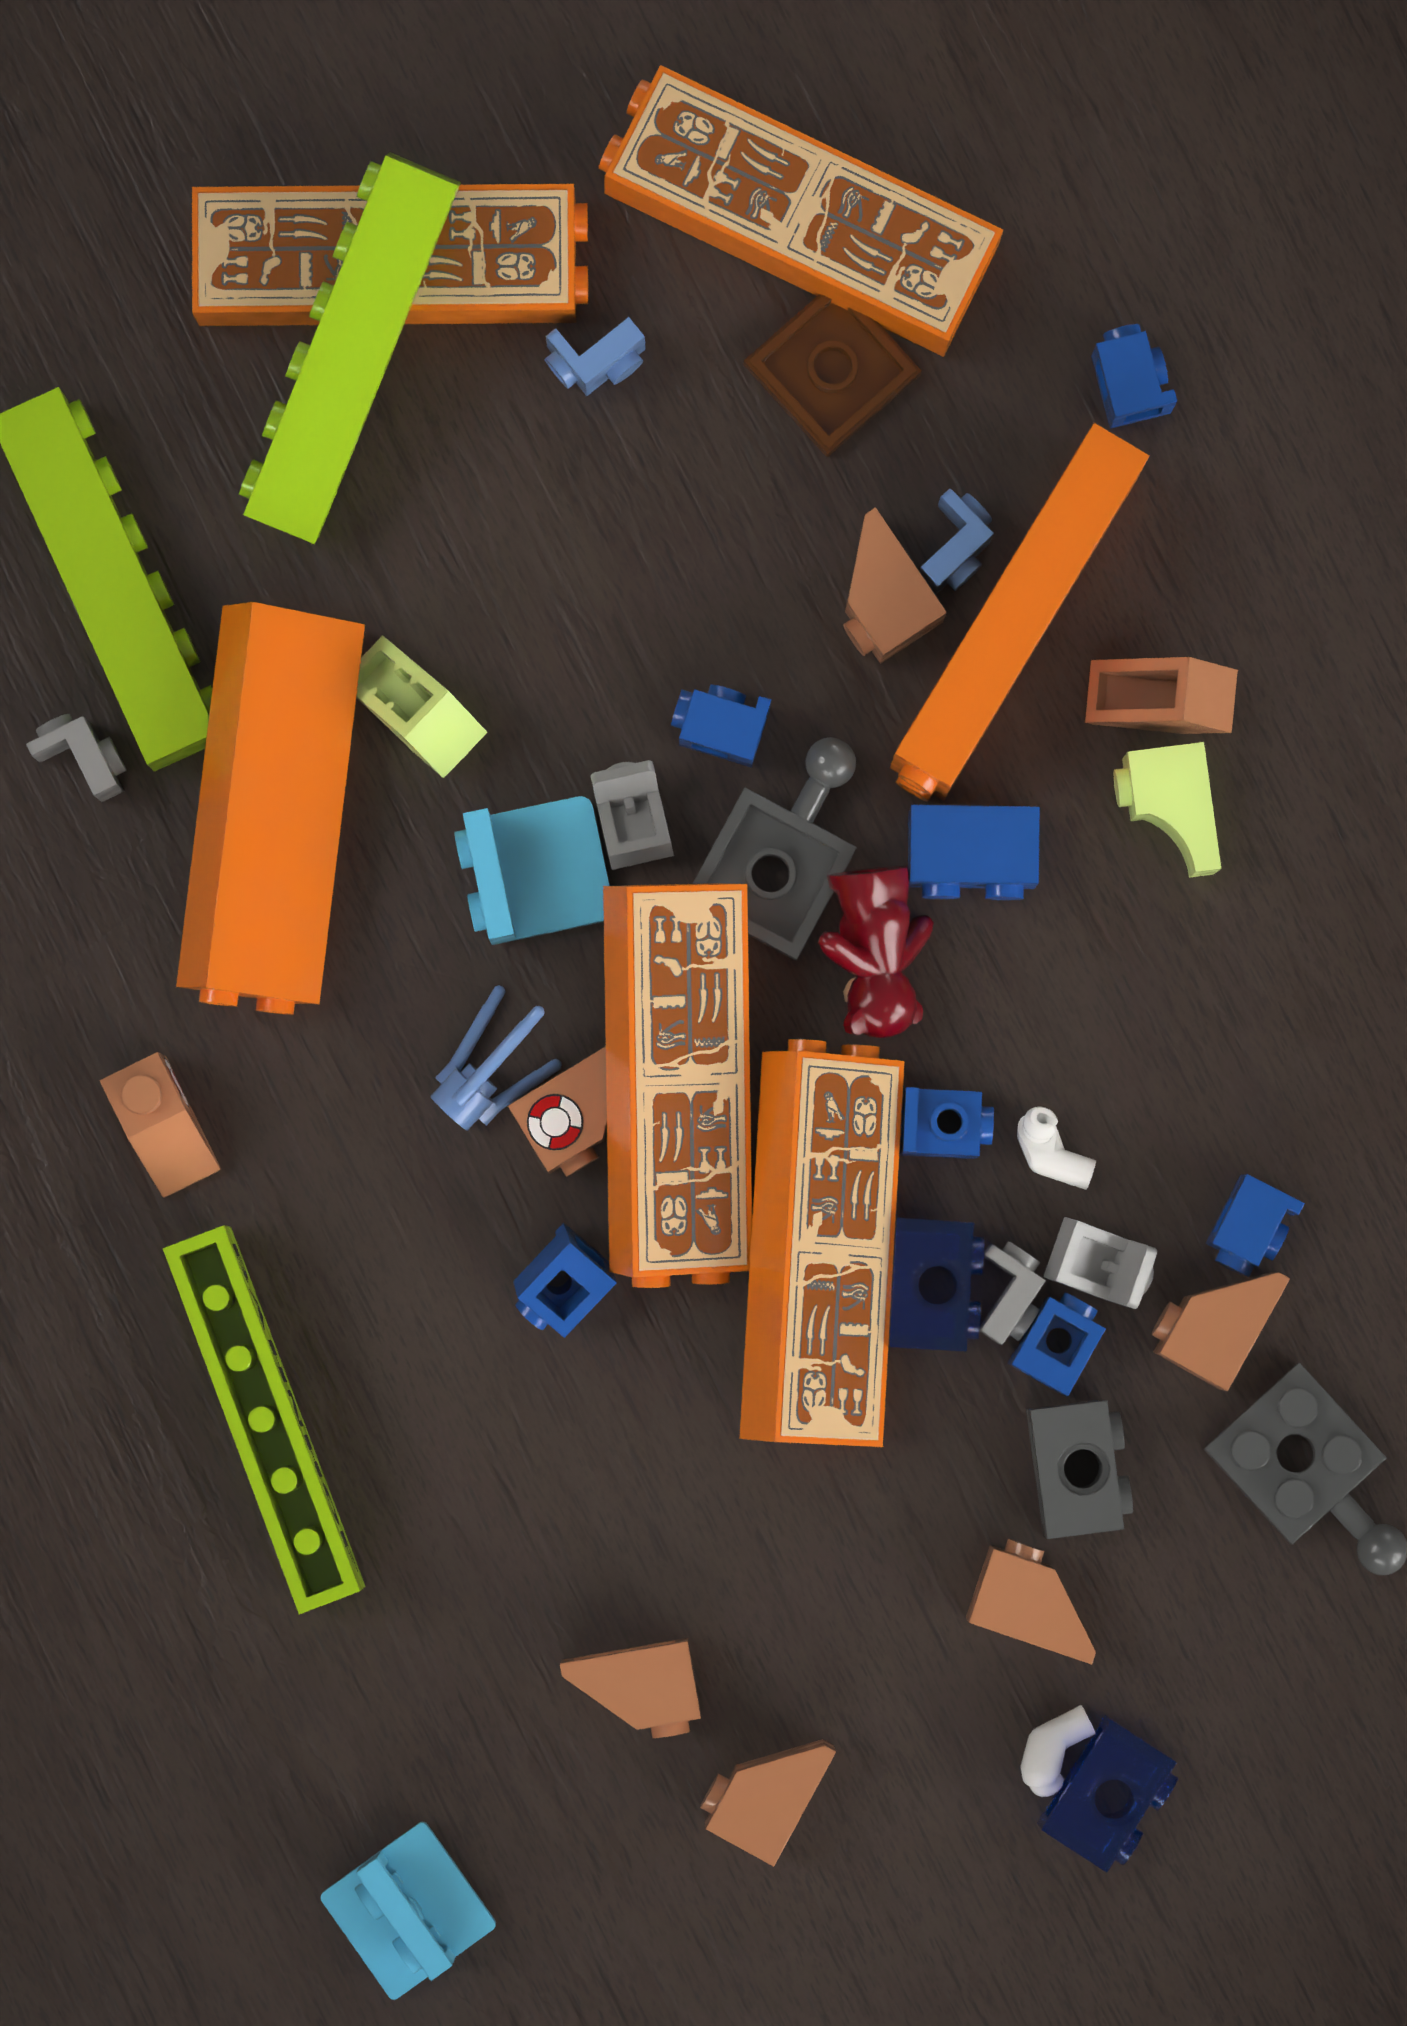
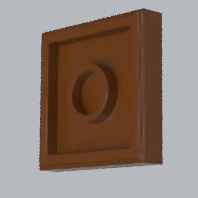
M819 294L744 360L743 365L822 453L828 457L916 380L922 371L878 322L849 307L846 310L831 303V298Z

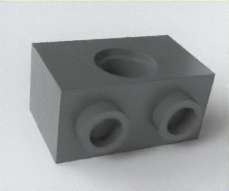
M1103 1399L1026 1409L1043 1537L1053 1539L1123 1530V1515L1133 1513V1500L1128 1475L1117 1476L1114 1451L1125 1449L1120 1412H1109L1108 1401ZM1080 1449L1089 1450L1097 1459L1098 1473L1091 1483L1084 1486H1074L1065 1476V1461L1074 1451Z

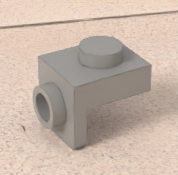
M70 714L56 717L36 729L39 738L26 744L31 756L38 762H43L70 748L93 795L101 802L124 792L117 775L127 771L116 746L110 737L99 741L92 724L84 716L75 720L72 719Z
M650 760L638 763L621 762L612 765L607 770L592 773L591 781L611 869L614 870L674 856L653 762Z
M1064 1217L1043 1277L1100 1299L1136 1309L1140 1304L1143 1294L1151 1285L1157 1249L1125 1239L1078 1220Z
M1008 1241L1003 1250H1000L991 1244L982 1256L1013 1278L977 1330L997 1344L1002 1345L1009 1335L1019 1341L1040 1310L1031 1302L1046 1280L1034 1273L1040 1262L1018 1246Z

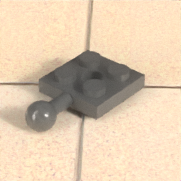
M834 737L820 739L808 750L805 766L809 778L791 811L747 788L743 789L693 884H747L748 936L795 961L800 956L834 892L829 888L827 875L845 872L857 849L856 846L813 824L829 794V790L847 783L853 776L856 768V757L852 748L845 741ZM776 857L787 865L789 880L785 887L776 892H766L755 885L752 879V869L760 859Z
M1300 1362L1204 1448L1205 1452L1290 1545L1296 1542L1330 1511L1350 1534L1358 1540L1357 1556L1366 1570L1376 1575H1389L1395 1573L1404 1565L1407 1559V1541L1402 1532L1388 1524H1375L1371 1517L1348 1494L1385 1461L1387 1457ZM1288 1435L1304 1437L1310 1443L1313 1450V1458L1310 1465L1298 1473L1285 1470L1277 1459V1447L1280 1441Z

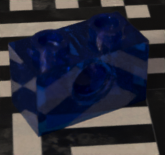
M896 1218L888 1347L967 1352V1339H979L981 1301L970 1300L971 1275H982L985 1242L984 1237L973 1236V1222ZM933 1266L941 1267L948 1271L954 1282L952 1295L941 1304L927 1302L919 1292L918 1283L920 1276L926 1269Z
M1105 1715L1095 1730L1096 1734L1092 1735L1064 1779L1061 1789L1055 1793L1037 1824L1042 1831L1100 1869L1108 1872L1114 1861L1124 1865L1131 1857L1143 1835V1832L1137 1829L1136 1826L1149 1806L1156 1810L1162 1807L1174 1789L1178 1777L1171 1773L1177 1763L1171 1756ZM1108 1780H1120L1126 1783L1129 1791L1126 1805L1115 1813H1104L1098 1810L1095 1805V1793L1098 1787Z

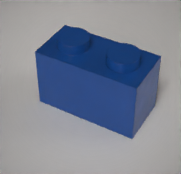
M911 805L908 811L909 887H922V898L957 899L960 898V888H985V898L991 900L1024 899V889H1035L1039 884L1040 807Z

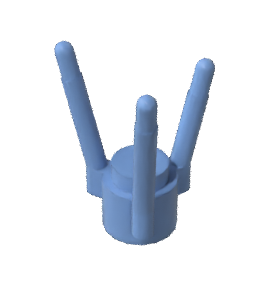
M500 985L495 986L451 1061L435 1077L441 1085L430 1096L450 1118L467 1131L478 1119L487 1126L502 1109L544 1082L545 1079L559 1071L562 1066L560 1060L553 1059L493 1099L490 1098L497 1088L488 1078L544 1016L545 1011L543 1007L535 1006L478 1069L469 1063L462 1070L505 994L504 987Z

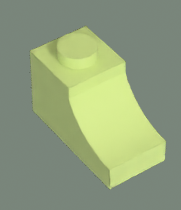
M383 635L361 657L356 699L441 777L444 778L487 733L445 687Z
M1204 742L1127 752L1122 758L1123 768L1114 769L1113 772L1118 807H1129L1130 821L1145 820L1163 830L1181 851L1188 869L1189 878L1213 875L1221 869Z

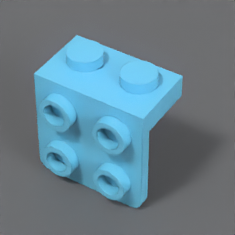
M578 796L490 815L488 808L463 813L466 829L455 831L454 836L461 868L474 867L479 892L467 894L475 932L487 929L489 941L492 945L604 922L603 886H609L593 805L588 798Z

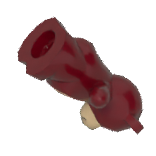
M908 866L875 867L827 875L829 888L838 895L840 907L844 914L840 920V934L838 932H823L818 942L826 956L847 972L857 976L848 981L843 991L848 1013L843 1024L845 1032L851 1035L863 1034L875 1038H889L900 1034L911 1024H917L923 1017L922 1005L916 1000L915 990L902 971L913 962L930 938L934 922L929 916L920 915L913 918L909 923L910 910L907 906L910 879Z

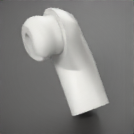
M1039 1106L1028 1110L1018 1123L1017 1139L1030 1169L1037 1174L1087 1190L1094 1172L1096 1160L1065 1150L1056 1127L1058 1123L1057 1117L1050 1109Z
M1082 1705L1036 1727L1028 1736L1020 1768L1023 1782L1030 1786L1031 1791L1035 1795L1049 1797L1057 1793L1064 1782L1060 1772L1066 1748L1096 1734Z

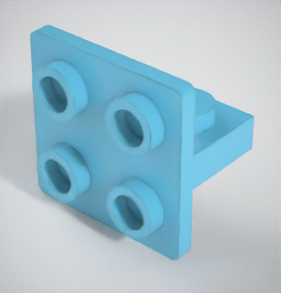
M426 1822L416 1824L324 1890L320 1897L322 1903L392 2000L398 1999L427 1977L431 1981L453 1966L456 1956L483 1938L496 1926V1921Z

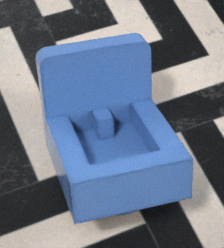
M628 317L582 355L578 356L566 339L555 328L546 335L547 347L551 354L545 358V361L567 389L576 383L584 394L588 396L608 379L616 385L638 369L643 363V359L639 354L646 350L645 336Z
M950 488L940 497L938 508L960 531L922 565L919 571L935 595L947 584L954 591L958 590L980 569L982 564L975 557L990 544L994 534L987 527L992 522V518L985 508L970 494L966 493L960 498Z

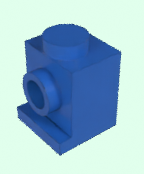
M1139 324L1125 325L1105 332L1103 334L1104 342L1096 343L1091 357L1110 429L1171 414L1177 403L1174 389L1165 392L1161 391L1160 385L1168 383L1167 368L1161 348L1159 346L1150 348L1146 331L1141 332Z
M711 684L708 693L695 689L693 693L681 690L671 726L682 729L679 736V746L752 768L770 711L771 699L759 696L756 708L744 705L746 700L745 694L719 685Z
M906 1087L904 1089L902 1097L900 1155L976 1159L980 1156V1144L992 1145L994 1107L982 1106V1092L919 1089L915 1087ZM949 1110L959 1116L961 1126L958 1132L946 1134L938 1128L937 1117L941 1112Z
M1249 1174L1240 1175L1205 1244L1219 1250L1214 1261L1249 1278L1254 1267L1259 1266L1263 1257L1273 1261L1289 1231V1226L1281 1223L1285 1213L1290 1216L1299 1215L1305 1203Z
M563 1223L555 1231L556 1236L518 1275L513 1284L519 1299L515 1303L519 1312L538 1329L544 1330L547 1325H550L565 1338L611 1290L617 1281L614 1273L609 1272V1261ZM560 1271H565L569 1275L567 1282L562 1286L554 1287L548 1284Z
M1064 1292L1059 1302L1051 1297H1045L1037 1316L1027 1329L1007 1364L1061 1395L1069 1396L1106 1328L1093 1322L1098 1310ZM1055 1328L1065 1330L1069 1336V1345L1061 1353L1052 1352L1046 1344L1048 1333Z

